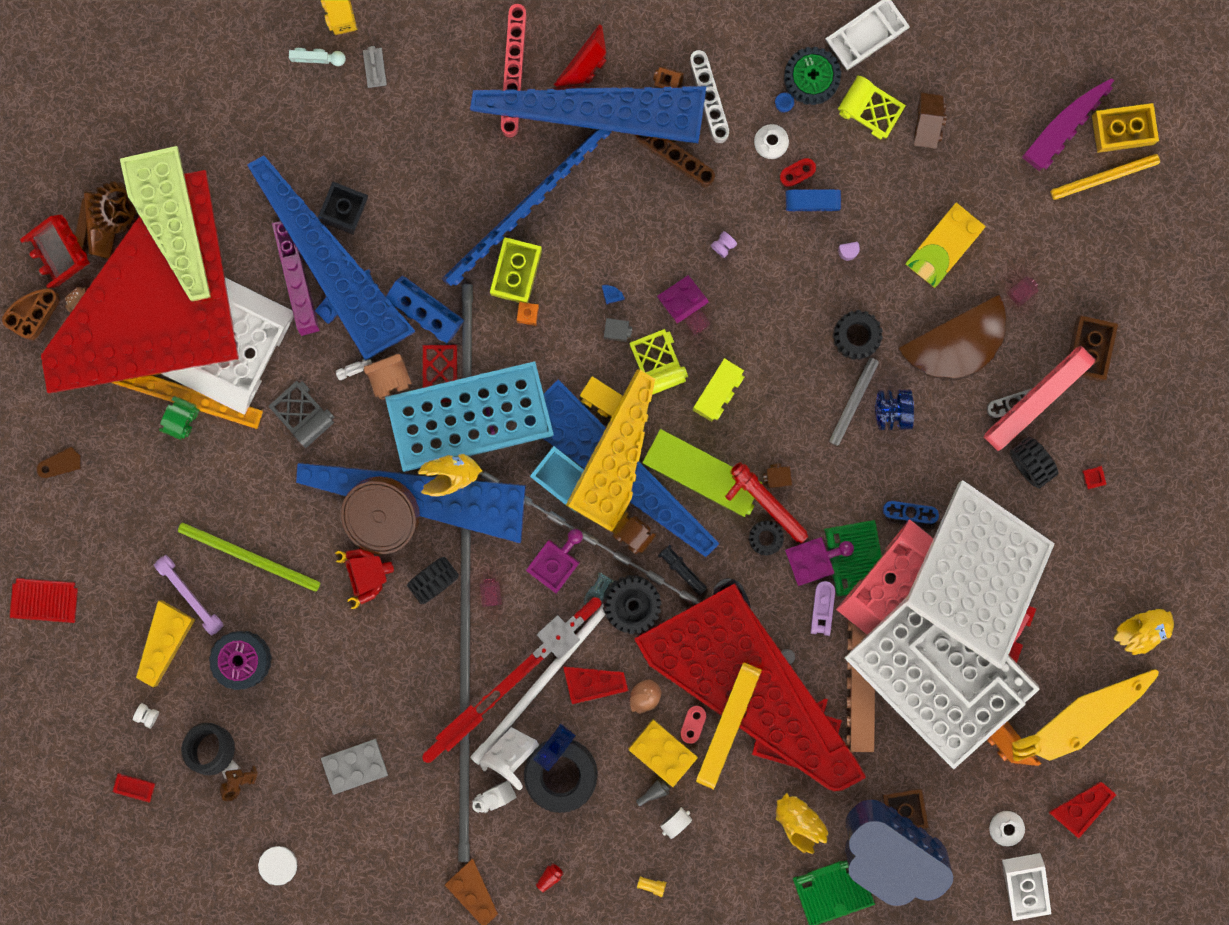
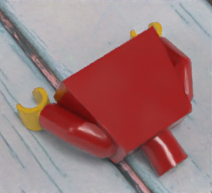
M356 549L346 551V553L342 551L335 553L336 555L342 554V559L336 562H345L354 597L348 599L347 602L350 600L356 602V605L351 607V609L357 608L360 603L363 604L374 599L383 589V584L387 582L385 575L394 572L391 561L382 563L379 556H374L369 551Z

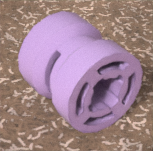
M723 231L720 234V238L714 241L711 247L721 257L725 258L728 255V251L734 248L737 242L728 233Z

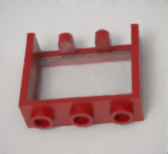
M62 214L48 217L20 239L21 243L32 242L35 249L29 253L33 259L41 258L45 265L39 269L40 274H50L53 281L46 285L47 289L61 286L62 283L85 266L90 265L86 253L82 250L77 237L71 231L68 221Z

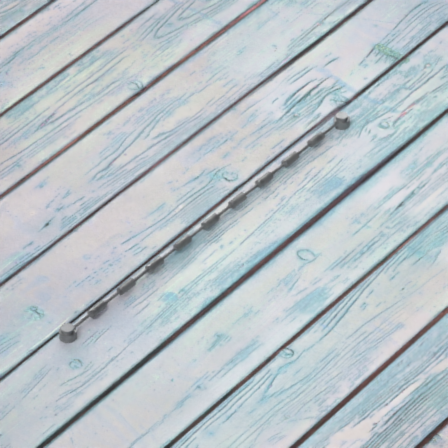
M480 472L482 479L488 482L499 483L500 480L491 474ZM525 495L524 504L534 506L547 514V518L561 526L564 524L570 529H576L566 523V519L552 511L549 513L534 504L532 499ZM586 531L582 532L583 539L594 546L596 544L614 554L613 557L627 566L629 564L647 574V578L659 585L664 584L679 593V597L692 605L699 603L696 597L684 590L682 592L664 582L665 579L651 570L649 572L631 562V558L619 551L614 552L599 543V539ZM789 649L781 651L789 664H792L795 660L794 652Z

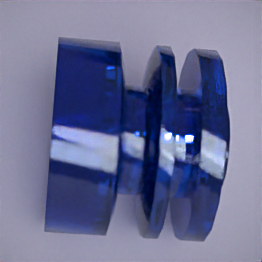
M911 389L898 390L896 399H893L891 390L887 391L886 399L883 390L877 391L875 419L879 431L885 430L886 422L888 430H893L894 421H897L899 430L913 429L914 401Z

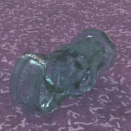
M599 572V577L595 584L590 587L584 597V605L587 604V599L590 596H595L602 602L609 584L614 580Z

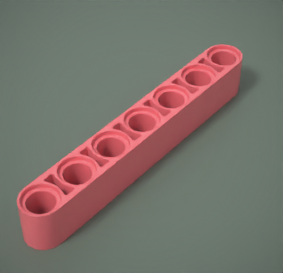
M514 4L509 9L503 91L507 90L510 86H516L518 88L517 91H521L527 17L526 10L521 4ZM515 11L523 13L520 18L513 17ZM516 29L522 32L518 37L511 35L512 31ZM513 48H517L520 50V53L517 56H512L510 51ZM512 67L519 69V72L515 75L510 74L508 71ZM501 115V130L506 137H514L518 133L519 118ZM506 124H514V130L506 131L504 129Z
M1082 346L1077 347L985 433L984 438L997 451L1003 449L1093 365L1095 359Z

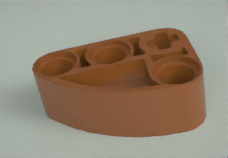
M51 289L31 292L18 299L7 309L2 317V323L6 328L21 337L34 340L40 335L58 306L60 296ZM52 293L53 300L47 303L46 296ZM38 310L43 311V316L40 319H36V312ZM16 316L17 321L11 326L9 320L11 317ZM28 327L32 330L31 334L26 331Z

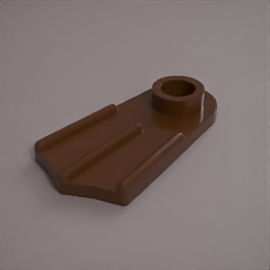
M70 447L40 462L36 468L37 474L42 478H50L81 469V456L73 447ZM44 466L49 467L48 473L43 472Z

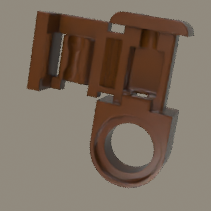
M252 766L250 772L242 773L241 769L226 771L227 781L221 784L219 790L222 800L232 801L239 796L240 786L248 783L249 785L255 784L258 774L256 767Z

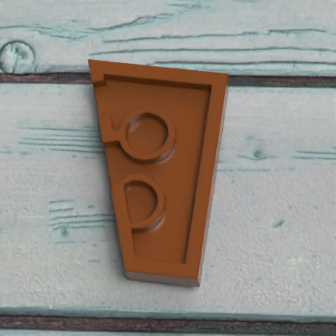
M84 193L89 254L109 259L115 233H107L94 223L96 218L90 217L93 210L88 209L93 206V203L89 200L94 199V196ZM119 216L113 218L112 222H118Z
M472 858L445 883V886L481 925H487L498 915V912Z

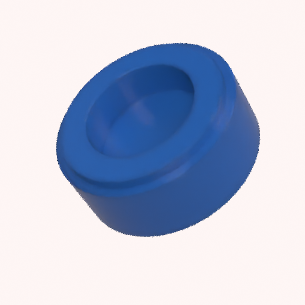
M789 93L779 94L775 100L777 110L784 113L789 112L794 106L793 96Z

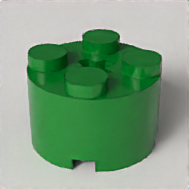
M174 396L171 400L175 402L172 406H167L160 423L164 427L159 428V431L182 440L189 437L192 431L191 421L193 419L196 420L200 409L196 408L197 405Z

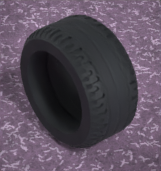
M201 723L194 726L187 732L184 741H182L181 755L184 763L192 771L202 775H216L224 771L233 760L232 758L235 754V743L231 734L225 728L213 723ZM210 734H215L219 740V751L211 762L202 765L197 756L198 746L203 738Z

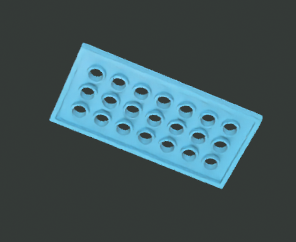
M535 361L385 397L403 472L421 468L424 463L447 455L453 457L459 454L472 456L553 436ZM519 380H523L527 384L522 390L515 386ZM499 385H506L508 391L505 394H500L497 392V387ZM481 389H486L489 391V396L487 398H480L478 392ZM462 394H468L471 398L469 402L462 403L459 397ZM449 398L452 403L449 407H443L440 404L441 400ZM524 398L531 401V405L527 408L520 405V401ZM424 403H431L433 405L432 410L429 412L423 411L422 405ZM504 403L512 405L510 412H504L501 409ZM406 407H411L414 409V413L411 416H405L403 410ZM486 407H490L494 413L492 416L486 417L482 413ZM473 412L475 418L472 421H466L464 419L465 413ZM449 416H453L456 419V423L452 426L445 423V419ZM527 417L535 418L536 422L533 426L525 424L524 421ZM429 421H435L437 428L428 430L426 424ZM514 421L517 424L516 429L508 430L506 428L507 422ZM409 426H417L418 432L415 435L409 434L407 432ZM489 426H496L498 428L497 434H488L487 429ZM472 430L479 432V437L475 440L470 439L468 436ZM454 434L459 435L461 438L457 444H452L449 441L450 437ZM439 439L442 442L441 447L437 449L432 448V440ZM414 444H421L423 450L420 453H414L412 451Z

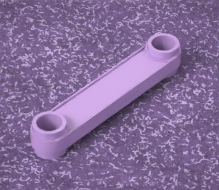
M167 555L159 558L154 567L162 576L166 575L204 621L202 626L211 636L220 631L224 626L222 621L215 614L211 616L173 570L175 567L174 562Z

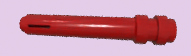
M739 462L730 470V474L736 482L725 495L727 500L731 501L741 488L744 491L747 490L796 542L802 543L808 538L804 527L758 481V477L753 472H750V468L746 464Z

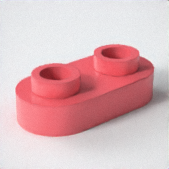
M692 706L687 711L681 729V738L686 743H695L700 737L706 719V712L702 707ZM695 712L700 713L699 719L693 718ZM689 730L694 732V736L691 738L687 736Z

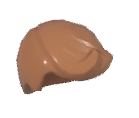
M648 679L633 687L630 694L632 712L636 711L641 714L657 706L662 693L656 682Z

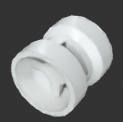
M141 703L134 714L133 721L137 723L142 722L145 727L151 729L159 715V711L151 710L147 705Z

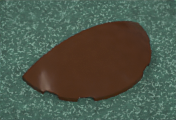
M1000 295L898 349L912 366L934 377L960 378L975 373L994 358L999 347L1002 345L1006 331V313Z

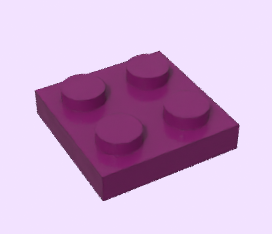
M689 275L657 296L676 323H679L709 303Z

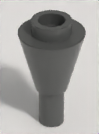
M658 778L646 794L636 800L637 804L641 807L648 801L669 795L668 790H670V786L665 780Z

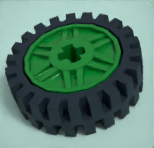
M806 47L792 55L784 72V82L787 91L790 92L796 101L803 102L806 105L821 104L829 100L837 91L841 80L840 65L837 63L835 56L833 57L832 53L818 47ZM810 72H814V75H817L814 80L808 77Z

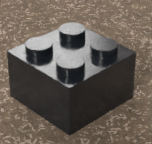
M332 181L318 219L324 224L354 235L366 206L368 195Z

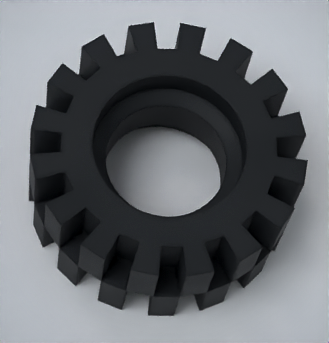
M771 521L757 523L749 533L751 548L761 555H772L778 552L784 541L781 527ZM766 530L770 531L774 536L772 544L768 546L762 545L759 541L760 533Z

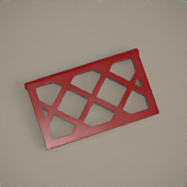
M456 344L423 345V388L433 386L432 383L439 376L446 382H450L442 374L449 366L453 368V379L451 381L457 380ZM427 349H434L438 354L429 362L427 360ZM447 349H453V359L451 361L443 355ZM441 356L448 364L439 372L432 363ZM429 366L438 373L430 382L427 380V368ZM444 398L441 400V403H452V401Z

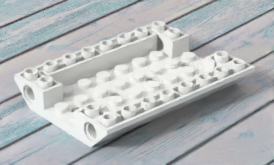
M225 278L239 360L161 374L245 415L262 382L260 377L275 347L280 346L294 318L292 310ZM249 348L255 350V356L252 359H248L245 356V352Z

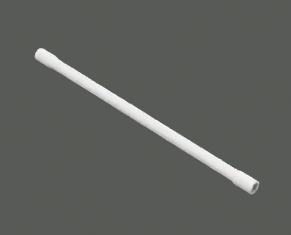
M603 603L576 634L580 641L562 658L558 659L556 657L487 740L472 754L470 758L475 763L480 764L482 757L497 743L605 616Z

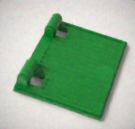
M875 520L824 529L828 551L838 548L844 541H849L854 546V551L850 556L839 555L830 558L835 572L832 575L835 583L836 597L848 595L859 580H863L882 557ZM839 533L840 543H835L834 534ZM842 579H847L848 588L843 589Z
M847 860L824 866L802 876L793 877L809 925H818L875 905L871 892L853 881L849 873L846 872V868H848ZM811 881V886L803 888V883Z

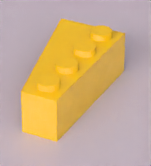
M163 600L158 601L136 678L151 687L158 686L196 619Z

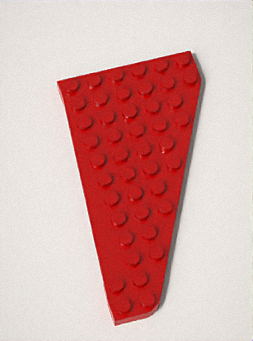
M735 583L634 638L650 667L721 716L743 663L745 662L762 669L739 728L829 790L842 791L866 778L855 756L746 603Z

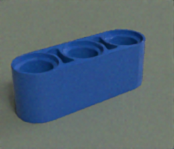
M841 190L786 191V211L841 210Z

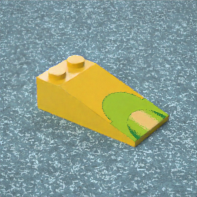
M955 203L905 265L935 288L986 226L958 203Z

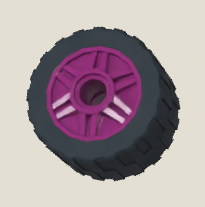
M236 631L222 636L221 639L215 642L214 647L210 651L209 667L213 673L212 675L217 679L218 683L229 689L240 690L255 686L263 681L271 667L272 657L269 646L259 635L249 631ZM239 655L243 658L242 665L237 661Z

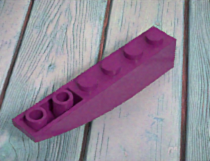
M1111 78L1094 87L1064 109L1043 130L1022 158L1038 171L1043 168L1047 169L1053 162L1052 156L1055 153L1059 155L1065 148L1063 143L1067 138L1071 140L1077 133L1075 128L1079 124L1082 126L1089 118L1088 112L1091 109L1093 111L1096 110L1101 104L1099 99L1102 95L1107 96L1113 89L1111 84L1115 80Z
M282 222L272 223L297 330L301 336L320 331L301 254Z

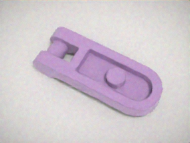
M823 581L816 586L810 634L824 633V635L830 636L835 588L830 582ZM818 619L825 620V626L818 625Z

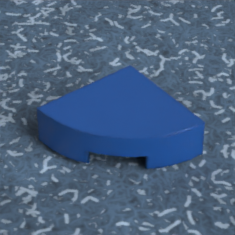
M602 285L606 304L625 300L622 292L610 285Z

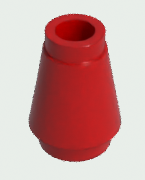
M554 863L551 866L548 865L538 880L536 887L541 892H545L562 879L563 871Z

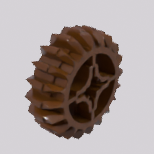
M111 181L103 183V187L98 186V192L92 193L94 199L89 200L93 203V206L88 208L93 210L90 217L96 218L94 223L107 233L125 232L126 228H131V223L136 222L134 216L139 214L128 197L126 185L122 182ZM112 192L117 193V195L112 199L107 198V196ZM117 216L122 217L118 222H112L113 218Z

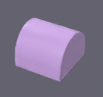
M852 242L840 245L838 247L840 257L846 261L853 260L859 253V243Z

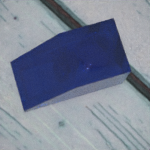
M560 724L533 760L549 771L576 735Z

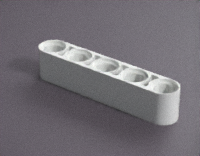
M697 50L691 54L690 67L696 86H707L706 94L712 93L715 97L712 101L705 99L703 110L712 139L716 143H723L729 135L728 124L705 52ZM701 57L704 62L701 65H697L693 59ZM701 75L708 76L709 81L706 83H702L699 80V77ZM712 111H717L720 114V117L718 119H712L710 117V113ZM722 129L725 131V136L717 137L715 131Z

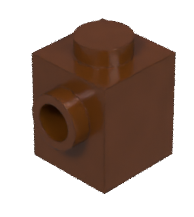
M781 464L770 465V468L766 469V473H763L764 485H767L768 488L792 486L790 466L781 467Z

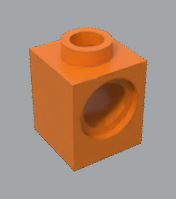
M519 302L517 323L536 326L539 305Z

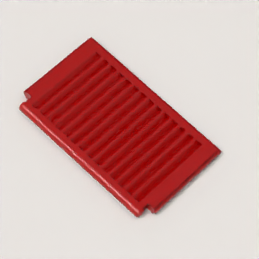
M16 578V584H12L10 618L75 623L78 588H74L75 582Z

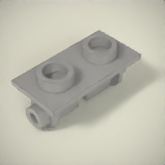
M368 47V50H363L368 88L386 86L382 48Z

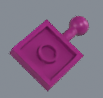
M579 529L570 530L568 540L562 548L549 539L526 571L557 594L580 563L569 555L568 552L574 544L582 541V532Z
M820 537L785 551L797 584L800 586L834 574L830 558L839 555L850 556L854 551V546L851 542L844 541L838 548L827 551L823 539Z

